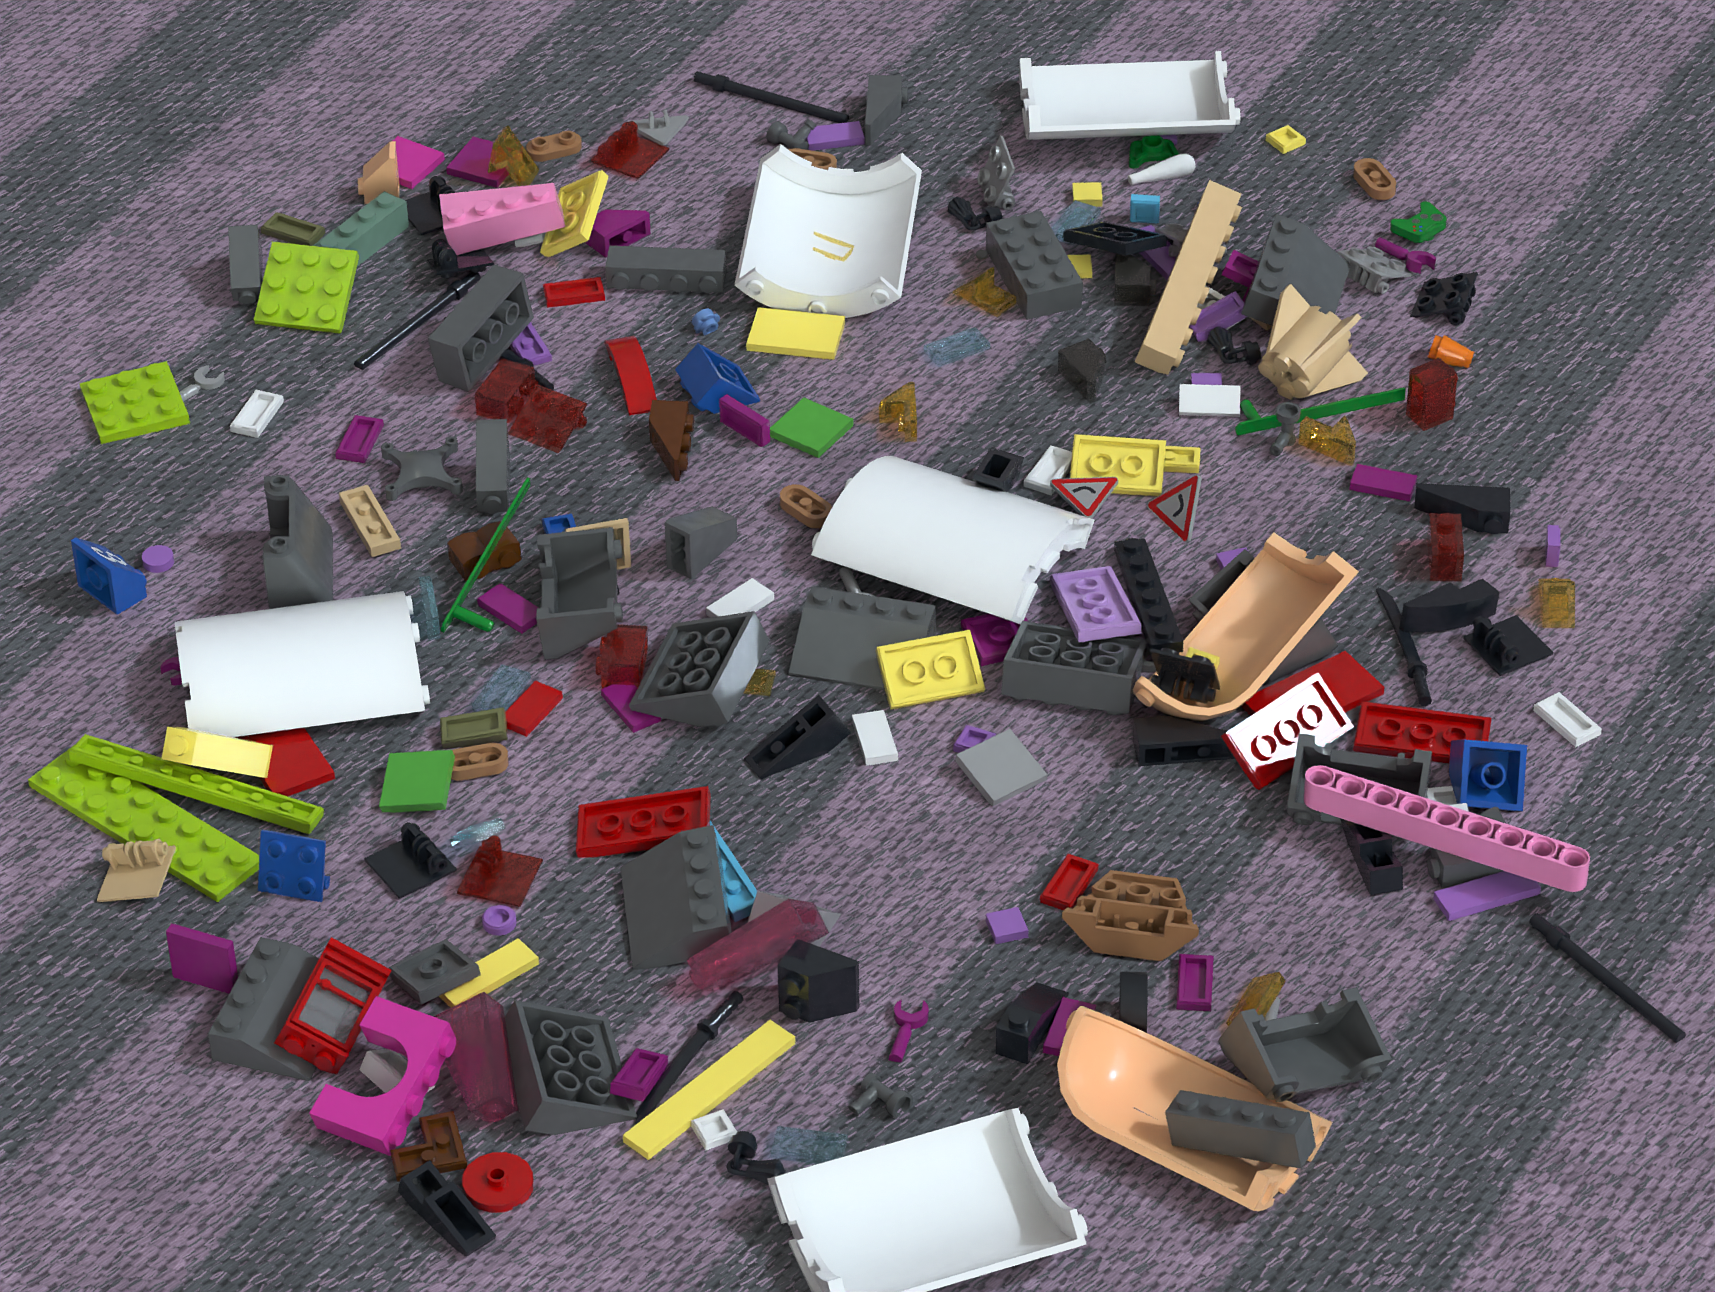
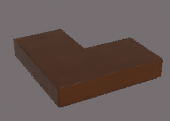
M454 1111L420 1117L419 1125L424 1144L390 1150L397 1182H400L403 1176L429 1160L440 1174L467 1168V1160Z

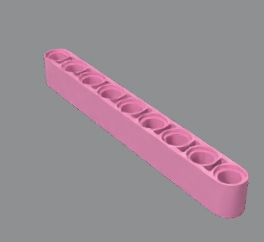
M1313 766L1305 773L1303 800L1307 807L1565 891L1578 892L1587 885L1590 856L1581 847L1327 766Z

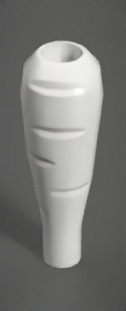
M1187 153L1175 155L1140 172L1128 175V182L1133 186L1140 183L1188 176L1193 173L1196 167L1194 158Z

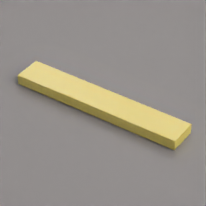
M772 1020L767 1021L623 1134V1143L647 1160L651 1159L690 1128L691 1120L705 1116L795 1045V1036Z

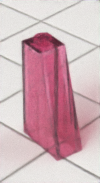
M788 898L687 959L691 968L689 975L693 983L698 988H701V990L716 991L784 957L796 939L812 943L829 934V931L815 903Z
M482 992L434 1016L449 1022L456 1037L455 1049L450 1057H446L445 1063L468 1109L486 1123L500 1121L505 1116L518 1111L503 1006L485 992Z

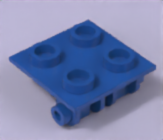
M261 830L258 891L322 902L323 889L327 890L330 885V876H325L324 873L326 841Z

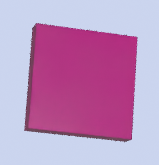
M400 136L393 140L396 141L399 184L413 189L445 160L444 153Z

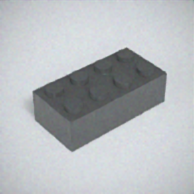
M1042 211L986 223V251L1026 320L1082 307L1083 282Z
M493 265L471 291L464 296L454 310L447 315L437 329L431 333L428 342L439 381L469 392L533 320L534 316L523 273Z

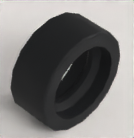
M1120 972L1119 1021L1147 1033L1148 973Z

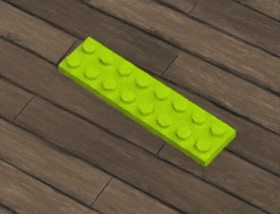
M71 748L28 779L29 787L118 842L124 843V845L131 841L135 843L136 841H153L154 839H160L162 842H166L168 846L175 845L176 850L168 872L216 902H219L259 870V855L138 781L69 760Z

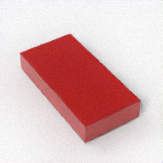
M601 277L543 284L547 308L605 301Z
M535 680L506 711L507 729L527 737L563 699L562 691Z
M1067 854L1041 894L1040 903L1061 910L1066 908L1073 909L1077 904V899L1083 895L1097 873L1099 864Z

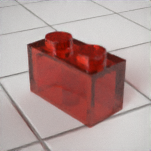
M1441 358L1429 361L1409 371L1406 415L1423 431L1452 420L1454 417L1458 377L1455 370L1449 367Z
M501 359L475 392L476 415L490 419H507V423H510L515 415L519 416L523 411L526 400L529 397L533 398L537 392L538 382L535 380L534 367Z
M1429 513L1427 546L1430 581H1462L1464 547L1461 514Z
M618 624V628L608 633L607 637H601V656L596 658V675H601L602 689L613 684L635 685L637 688L639 687L643 679L648 654V626Z

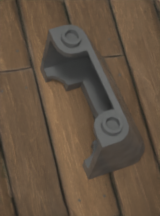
M284 475L265 476L264 491L270 525V540L263 546V564L269 609L333 601V532L331 526L292 478Z
M613 527L537 535L538 550H540L542 561L539 565L542 578L541 608H537L536 620L544 659L551 660L558 659L618 628V622H623L622 604L617 601V559L623 558L621 539L615 540Z
M1246 549L1188 599L1195 609L1192 615L1198 623L1254 560L1255 557ZM1321 618L1317 620L1267 680L1272 682L1328 656L1338 647V644Z
M1299 733L1287 803V814L1293 818V822L1300 825H1312L1313 821L1342 825L1340 818L1313 810L1304 803L1305 773L1310 767L1317 765L1327 766L1424 798L1427 797L1432 751L1415 749L1414 756L1410 759H1405V753H1398V758L1335 750L1332 749V743H1325V748L1315 743L1316 735Z
M1357 987L1342 990L1340 992L1342 1000L1336 1004L1328 1005L1327 1001L1320 1002L1314 1011L1268 1021L1265 1020L1263 1014L1258 1015L1256 1009L1240 1011L1218 1040L1224 1055L1267 1099H1275L1276 1102L1286 1101L1297 1094L1363 1080L1364 1083L1375 1081L1383 1075L1382 1070L1392 1060Z

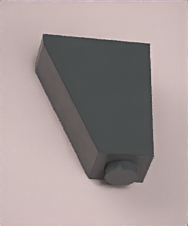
M258 225L228 226L233 301L251 304L256 299H259L263 282V252Z
M507 419L476 420L477 513L487 512L495 514L507 512L509 509L510 452Z
M711 506L666 520L667 568L693 579L737 540V518Z
M1498 806L1492 807L1480 814V816L1506 823ZM1432 848L1431 858L1427 860L1429 875L1432 879L1437 878L1441 888L1455 886L1503 871Z

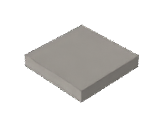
M1011 729L956 754L955 762L992 806L1047 780L1048 774Z

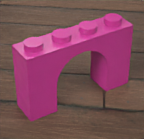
M376 996L362 1019L360 1027L368 1042L400 1053L408 1059L407 1069L403 1078L390 1091L374 1097L358 1096L325 1084L309 1114L318 1129L390 1156V1150H394L396 1146H400L403 1143L410 1121L413 1116L415 1117L419 1114L423 1105V1098L429 1087L434 1086L437 1082L440 1068L446 1057L448 1058L452 1055L456 1046V1037L449 1022Z

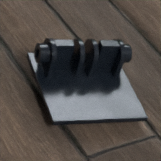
M433 176L429 180L430 192L405 200L407 201L408 220L421 235L443 228L439 194L456 193L449 185H446L445 179L441 176Z
M437 239L432 243L433 259L427 260L428 265L435 274L441 275L442 278L457 276L459 271L469 270L471 273L483 272L487 270V266L494 265V262L484 250L456 255L455 251L444 239Z
M1458 273L1452 277L1432 278L1424 282L1410 317L1418 318L1445 312L1452 325L1456 326L1463 323L1466 318L1465 312L1469 311L1472 297L1476 294L1474 283L1478 273Z
M1517 615L1493 625L1489 618L1478 616L1472 623L1474 626L1473 633L1463 637L1499 676L1553 655V651Z
M1162 648L1161 651L1156 649L1150 650L1158 676L1153 675L1151 678V682L1168 695H1172L1174 690V696L1179 697L1183 684L1186 682L1183 693L1184 699H1188L1190 696V700L1207 704L1208 701L1214 702L1216 689L1220 690L1221 687L1214 663H1211L1209 659L1203 656L1194 655L1192 658L1181 656L1177 651L1169 648Z
M410 822L405 823L401 827V841L364 858L365 862L399 899L457 871V868L436 847L435 843L420 831V827Z

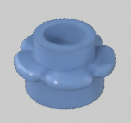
M709 308L699 311L692 318L696 334L702 332L704 335H707L718 329L720 316L717 313L714 314Z

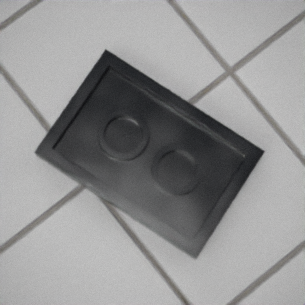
M1107 221L1063 231V241L1125 256L1167 246V236L1164 234Z

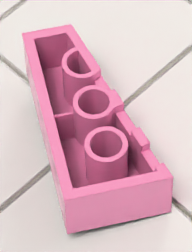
M554 183L439 194L444 232L448 244L455 251L456 255L565 227L563 209Z

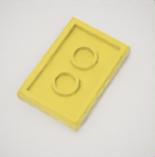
M603 170L560 188L558 197L563 209L565 227L546 232L540 251L542 255L551 257L589 240L609 177Z
M758 307L746 343L747 351L834 360L844 329L845 316Z
M1074 434L1070 478L1117 477L1118 485L1112 493L1159 496L1162 494L1166 440Z
M970 630L876 647L875 651L890 709L985 691Z

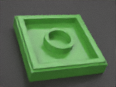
M803 397L770 427V437L819 458L853 427V418Z
M453 751L389 753L379 804L381 811L396 813L446 810L455 760Z

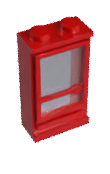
M331 937L320 954L274 1044L310 1062L322 1071L337 1075L361 1031L360 1023L374 998L379 996L392 970Z

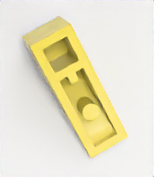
M167 727L161 759L267 778L273 745L184 727Z

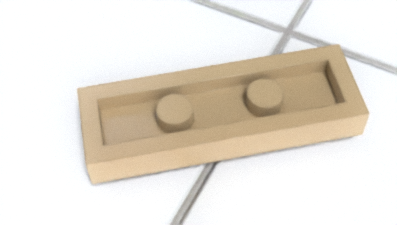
M368 485L339 493L340 504L371 557L401 549L400 538Z

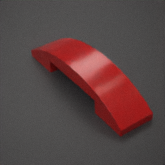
M635 336L604 340L610 361H613L623 390V399L629 416L650 412L652 400H657L650 371Z

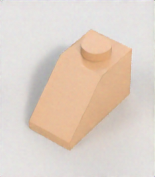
M391 141L363 166V177L358 178V194L364 195L365 204L370 203V201L374 200L384 191L399 198L400 184L396 141Z

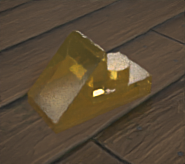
M505 126L493 143L488 173L505 167L510 177L514 179L518 186H528L539 172V168L511 128Z
M993 266L953 290V294L995 317L1000 316L1016 304V296L994 285Z
M914 382L906 383L879 403V423H898V432H904L905 442L917 441Z
M1307 416L1300 422V445L1352 466L1354 464L1356 440L1346 416H1343L1333 427Z
M1539 578L1538 591L1542 627L1575 628V582L1571 581V579Z

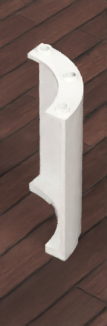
M1215 51L1214 60L1053 66H1031V58H1020L1019 61L1020 98L1023 100L1024 106L1022 108L1024 132L1028 140L1232 133L1235 126L1240 125V109L1235 108L1234 98L1227 99L1224 78H1227V62L1222 61L1221 51Z
M781 144L762 157L759 163L735 286L746 295L773 309L845 316V318L877 311L900 299L922 170L903 153L884 163L870 166V170L854 172L853 169L832 167L824 170L811 166L812 162L795 155Z
M884 456L870 462L853 478L847 480L844 490L830 510L821 531L817 532L813 538V551L811 555L1021 625L1038 589L1035 581L1040 573L1049 572L1052 566L1060 559V551L1065 550L1069 552L1076 548L1085 549L1095 520L898 457Z
M404 591L175 622L183 687L190 688L191 695L190 700H185L188 728L229 737H240L424 712V705L430 704L428 685L421 686L415 642H420L418 623L411 624L410 615L413 614L411 595L405 596Z
M1019 1108L1005 1110L767 1178L781 1224L788 1222L794 1239L789 1240V1245L811 1292H927L1086 1245L1084 1236L1088 1234L1087 1225L1081 1214L1078 1215L1077 1209L1067 1206L1058 1197L1054 1183L1048 1182L1027 1136L1029 1134L1027 1118L1023 1113L1020 1114Z

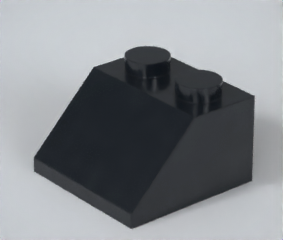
M796 939L777 965L779 1012H782L792 1020L801 1019L809 1023L857 1012L860 1007L859 961Z

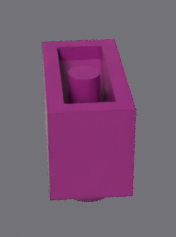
M605 209L597 213L589 240L584 243L606 258L609 245L629 246L651 234L650 213L646 210Z

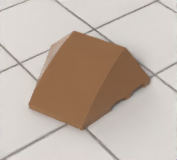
M1110 870L1092 886V892L1088 896H1080L1077 899V905L1073 909L1066 908L1062 912L1063 920L1094 953L1163 961L1199 934L1197 924L1192 922V912L1185 905L1186 897L1177 878Z

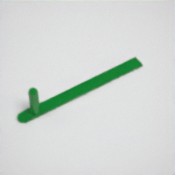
M1403 387L1301 409L1300 419L1296 423L1405 400L1406 389ZM1244 399L1240 402V408L1248 420L1237 424L1235 427L1237 435L1281 427L1282 423L1278 421L1276 415L1261 418L1250 400Z
M529 477L524 481L443 621L441 632L444 633L454 618L486 632H490L493 629L495 623L492 620L465 609L461 605L530 488Z

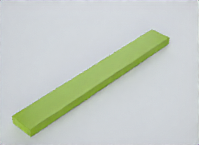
M85 734L69 751V760L306 834H310L324 815V808L184 764L163 760L161 757Z

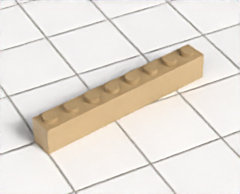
M1209 180L1141 344L1135 363L1167 375L1172 366L1179 367L1185 351L1180 349L1181 345L1187 346L1193 330L1188 327L1190 324L1195 326L1202 310L1197 305L1198 303L1204 304L1210 288L1205 287L1206 282L1211 284L1218 270L1217 267L1213 266L1214 262L1219 264L1226 250V247L1221 246L1222 242L1228 243L1234 229L1229 224L1230 222L1236 223L1242 207L1237 205L1241 193Z

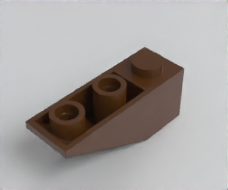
M652 400L649 415L650 441L674 480L680 481L681 471H687L688 453L684 452H690L691 433L688 432L694 431V414H689L688 401Z

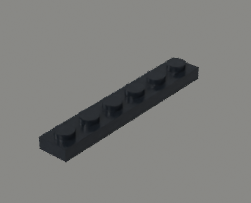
M1128 538L1124 541H1115L1114 551L1137 617L1141 623L1149 650L1156 649L1161 651L1162 648H1169L1178 653L1183 652V639L1145 538Z

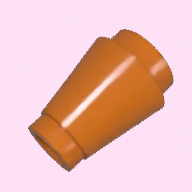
M1435 335L1428 358L1433 359L1434 363L1469 368L1474 351L1469 350L1445 335L1443 337Z

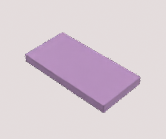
M1106 566L1050 575L1053 592L1078 642L1141 634V623L1112 567Z

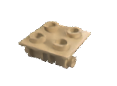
M154 839L153 841H136L135 843L131 841L125 845L124 843H110L107 847H104L102 857L105 861H109L110 866L99 892L97 902L158 897L176 846H168L166 842Z

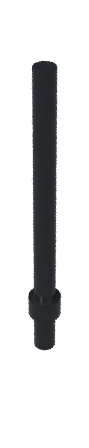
M699 71L694 75V82L711 86L713 90L718 92L728 91L837 123H846L849 120L848 114L730 81L729 77L717 74L713 76Z
M470 273L462 280L454 281L447 287L445 293L354 362L355 367L364 370L452 301L463 298L468 293V289L479 282L481 279L480 274Z
M1538 913L1531 917L1529 924L1546 937V942L1554 949L1558 950L1560 948L1675 1043L1685 1038L1686 1033L1570 940V934L1560 926L1554 927Z

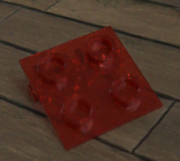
M630 121L623 123L620 130H616L608 137L605 143L598 147L597 155L591 159V162L639 179L669 151V148L638 137V126L635 122Z
M536 384L508 434L559 453L573 429L586 426L587 417L584 416L583 412L587 403Z
M489 835L483 839L482 846H479L457 890V894L521 907L543 859L502 851L500 838L496 835Z

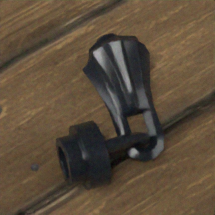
M955 197L947 206V212L959 219L965 228L971 231L986 227L988 222L1003 219L1000 209L997 206L992 207L991 205L982 208V213L976 216L970 202L964 198ZM982 218L985 221V223L983 224L980 223V219Z
M1215 327L1209 332L1207 342L1216 349L1224 363L1232 364L1246 361L1248 365L1255 364L1258 359H1261V351L1257 342H1251V340L1244 341L1241 347L1234 349L1231 332L1221 327ZM1242 352L1244 357L1237 358V353Z
M747 1131L737 1132L736 1135L730 1138L728 1144L729 1152L734 1155V1158L728 1161L726 1166L729 1173L752 1178L769 1185L767 1178L786 1173L779 1159L761 1161L745 1159V1157L753 1158L758 1148L756 1138ZM742 1164L748 1165L746 1171L740 1170Z

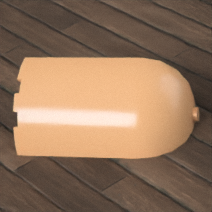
M1273 532L1265 542L1260 553L1183 641V652L1179 653L1181 656H1186L1189 647L1220 657L1216 673L1221 687L1220 690L1216 689L1214 702L1208 701L1207 704L1190 700V696L1188 699H1184L1183 693L1186 682L1183 684L1179 697L1174 696V690L1172 695H1168L1151 682L1152 676L1149 679L1141 676L1135 682L1133 694L1148 707L1152 706L1171 716L1196 721H1204L1234 712L1253 697L1359 571L1334 551L1327 556L1316 555L1314 559L1305 558L1307 556L1306 551L1293 546Z
M1080 1006L1071 1013L1067 1020V1032L1063 1039L1057 1067L1060 1092L1072 1114L1094 1132L1253 1211H1262L1273 1206L1275 1200L1273 1197L1278 1192L1285 1195L1299 1178V1175L1294 1173L1297 1168L1172 1146L1165 1111L1179 1091H1191L1310 1112L1316 1147L1307 1159L1309 1162L1313 1160L1333 1123L1288 1100L1283 1102H1276L1275 1099L1269 1100L1251 1082L1098 1011Z

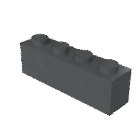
M609 245L605 266L606 287L618 290L645 289L647 291L671 290L676 292L723 293L727 272L726 250Z
M1183 1090L1179 1091L1165 1111L1172 1146L1302 1169L1316 1147L1310 1112Z

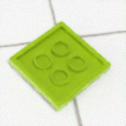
M272 242L254 316L255 324L341 334L358 265V252L354 250Z
M167 361L79 383L81 393L101 444L190 424L189 414Z

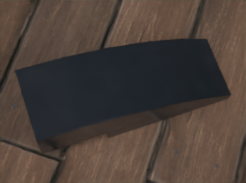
M996 448L989 450L975 471L973 481L1007 492L1015 485L1019 478L1024 457Z
M1480 579L1460 589L1450 582L1404 603L1399 629L1403 632H1432L1472 625L1474 619L1478 616L1489 618L1496 614L1500 592L1484 579Z
M1340 818L1347 843L1370 895L1403 890V866L1392 851L1391 836L1388 833Z
M430 1160L401 1178L398 1187L400 1195L435 1231L464 1256H469L496 1238V1234L455 1182L452 1181L448 1184Z

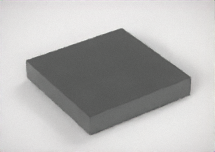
M447 939L389 967L392 970L389 976L421 1005L481 975L478 964Z

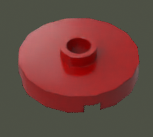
M492 1152L479 1156L468 1164L462 1176V1190L466 1198L475 1208L489 1213L513 1210L514 1206L525 1203L533 1192L534 1178L529 1164L521 1157L507 1152Z

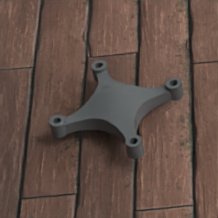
M453 436L447 437L445 444L437 449L412 452L398 451L393 448V444L383 443L381 445L382 458L394 462L401 470L398 480L394 484L385 486L386 499L394 501L400 494L416 487L427 488L430 486L445 488L455 495L461 494L463 492L462 479L450 477L443 468L445 460L451 454L458 451L457 438Z

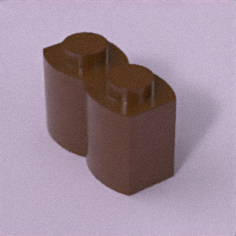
M501 521L489 523L476 532L460 534L447 543L449 560L465 581L468 580ZM506 527L477 579L485 577L493 570L512 567L515 563L522 560L520 543L508 527Z

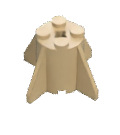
M1292 284L1287 285L1280 294L1267 351L1258 366L1260 373L1269 378L1278 388L1279 395L1290 400L1293 397L1305 398L1361 381L1368 372L1350 353L1349 350L1352 347V343L1349 344L1348 340L1351 337L1349 330L1362 317L1357 313L1341 320L1331 311L1327 314L1319 312L1318 310L1321 307L1310 306Z

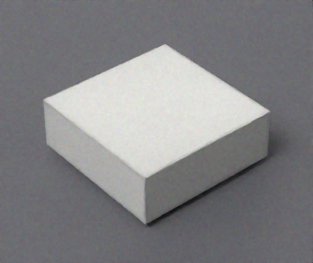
M724 1109L691 1120V1127L705 1151L728 1143L730 1138L737 1133Z

